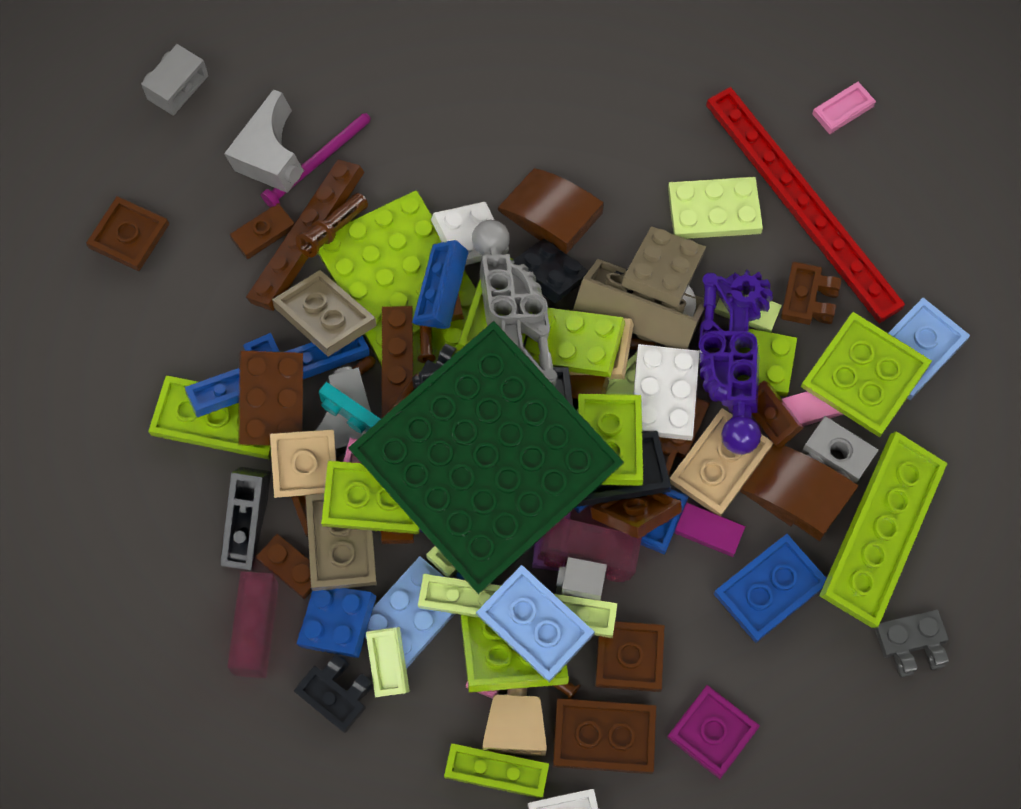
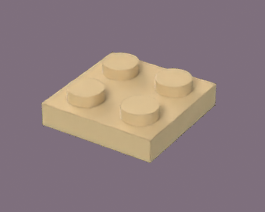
M334 430L270 434L274 498L325 493L328 461H336Z

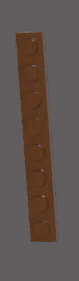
M412 306L382 307V418L413 377ZM381 531L382 544L414 543V534Z

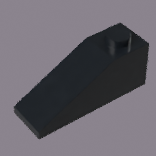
M239 467L231 472L220 566L245 570L253 569L268 501L271 471Z

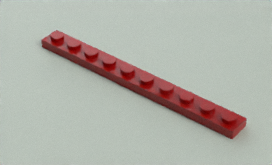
M730 86L709 98L706 104L707 108L878 324L901 311L905 306L902 299Z

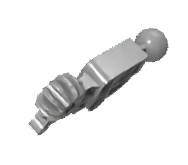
M496 220L482 221L475 227L472 233V243L475 250L482 255L480 279L487 326L495 321L555 386L557 373L553 370L551 353H549L547 342L550 332L547 313L548 304L543 297L541 286L536 282L534 273L528 272V267L524 264H514L515 261L510 260L509 254L502 255L510 241L506 226ZM521 334H526L538 342L540 366L523 347Z

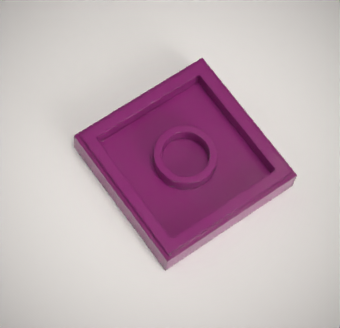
M706 685L669 733L667 739L720 780L760 725L710 686Z

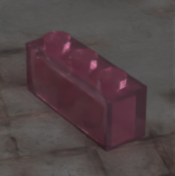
M563 518L541 538L537 559L544 561L545 565L553 568L566 566L568 557L607 564L606 578L614 582H625V580H630L636 573L642 537L637 539L621 531Z
M242 571L240 573L227 667L234 676L266 678L278 582L271 573Z

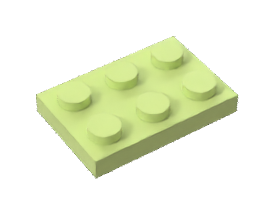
M756 177L669 182L668 194L674 235L690 239L762 233L763 226Z

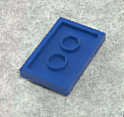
M785 534L717 588L713 594L750 638L757 643L819 593L827 578L792 538Z

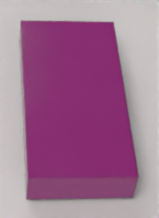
M686 503L674 534L733 557L746 526Z

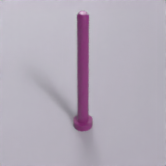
M367 113L361 114L301 165L304 172L292 188L370 122V116ZM274 188L271 191L266 189L260 195L263 201L271 208L278 203L280 204L279 199L286 192Z

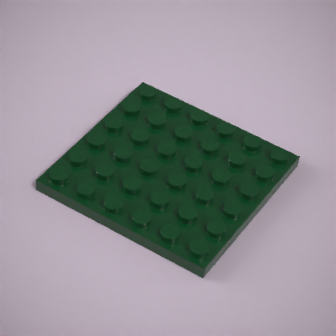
M495 321L491 322L348 448L478 595L624 464V461Z

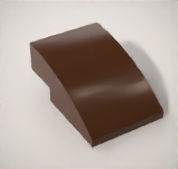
M534 168L501 203L498 211L539 241L545 239L567 254L603 214L604 202L562 177Z
M773 444L740 492L790 527L795 524L820 542L859 485L810 456L787 446L779 448Z

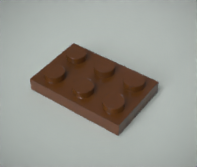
M240 351L238 445L271 446L270 434L302 432L303 353Z
M557 698L553 767L653 774L656 705Z

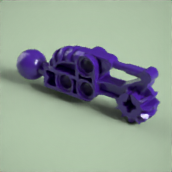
M746 269L743 276L734 272L727 279L714 273H707L703 277L705 318L700 325V340L698 343L700 349V377L704 380L703 388L709 393L710 399L714 402H722L723 406L729 408V413H733L732 418L723 426L721 433L722 443L730 452L745 455L758 447L762 436L760 427L751 418V414L757 413L759 350L757 338L749 332V321L759 320L761 318L760 311L768 312L770 309L769 302L773 300V292L769 290L770 282L768 279L762 280L760 272L750 276V271ZM716 292L730 313L729 331H723L714 322ZM745 347L751 349L747 353L738 352V350ZM711 348H719V349H720V350H719L718 352H716V353H709V352H707V351H708L709 349H711ZM742 375H747L750 377L746 381L737 380V378Z

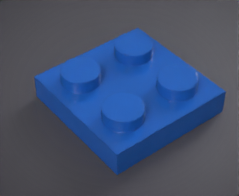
M349 588L312 591L296 644L305 649L359 658L377 596L372 592Z

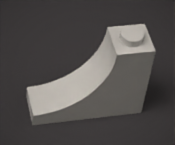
M273 89L224 155L235 172L288 193L299 180L304 170L295 154L282 146L283 127L292 112L282 92Z
M350 366L342 367L335 370L333 375H329L330 385L371 412L359 367L352 369ZM326 412L323 421L315 431L334 430L336 456L345 454L349 439H359L366 432L363 431L362 434L356 432L347 424L348 420L339 413L337 416Z

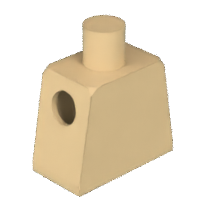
M527 688L508 689L507 695H494L483 739V750L500 754L546 756L547 745L540 697L527 696Z

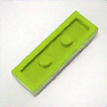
M451 743L444 778L543 799L549 764Z

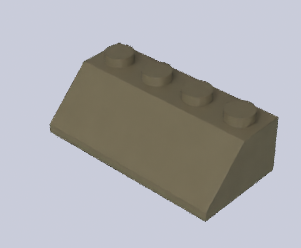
M600 259L596 260L582 280L573 308L574 311L632 319L634 324L632 333L644 341H655L669 348L688 349L705 311L704 298L684 294L696 299L694 316H688L683 314L686 306L684 299L681 300L678 307H675L636 291H633L632 294L627 293V290L631 289L621 286L624 275L627 272L626 269ZM619 271V272H622V273H624V274H621V275H620V274H617V273H614V272Z

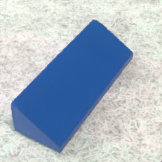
M457 240L432 245L412 321L413 324L448 329L450 327L468 257V250Z

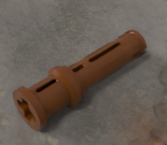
M360 193L352 195L349 200L327 218L317 219L312 223L310 230L297 235L295 239L296 245L301 253L307 257L316 256L324 244H330L334 241L336 232L368 207L367 199Z

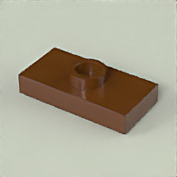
M278 203L230 233V237L248 260L288 234L295 223Z

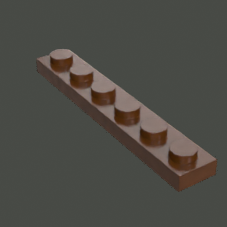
M339 159L336 161L246 296L251 304L271 311L275 310L272 299L288 290L309 258L298 249L295 240L296 236L301 232L310 230L313 222L317 219L327 218L346 202L365 173L360 165Z

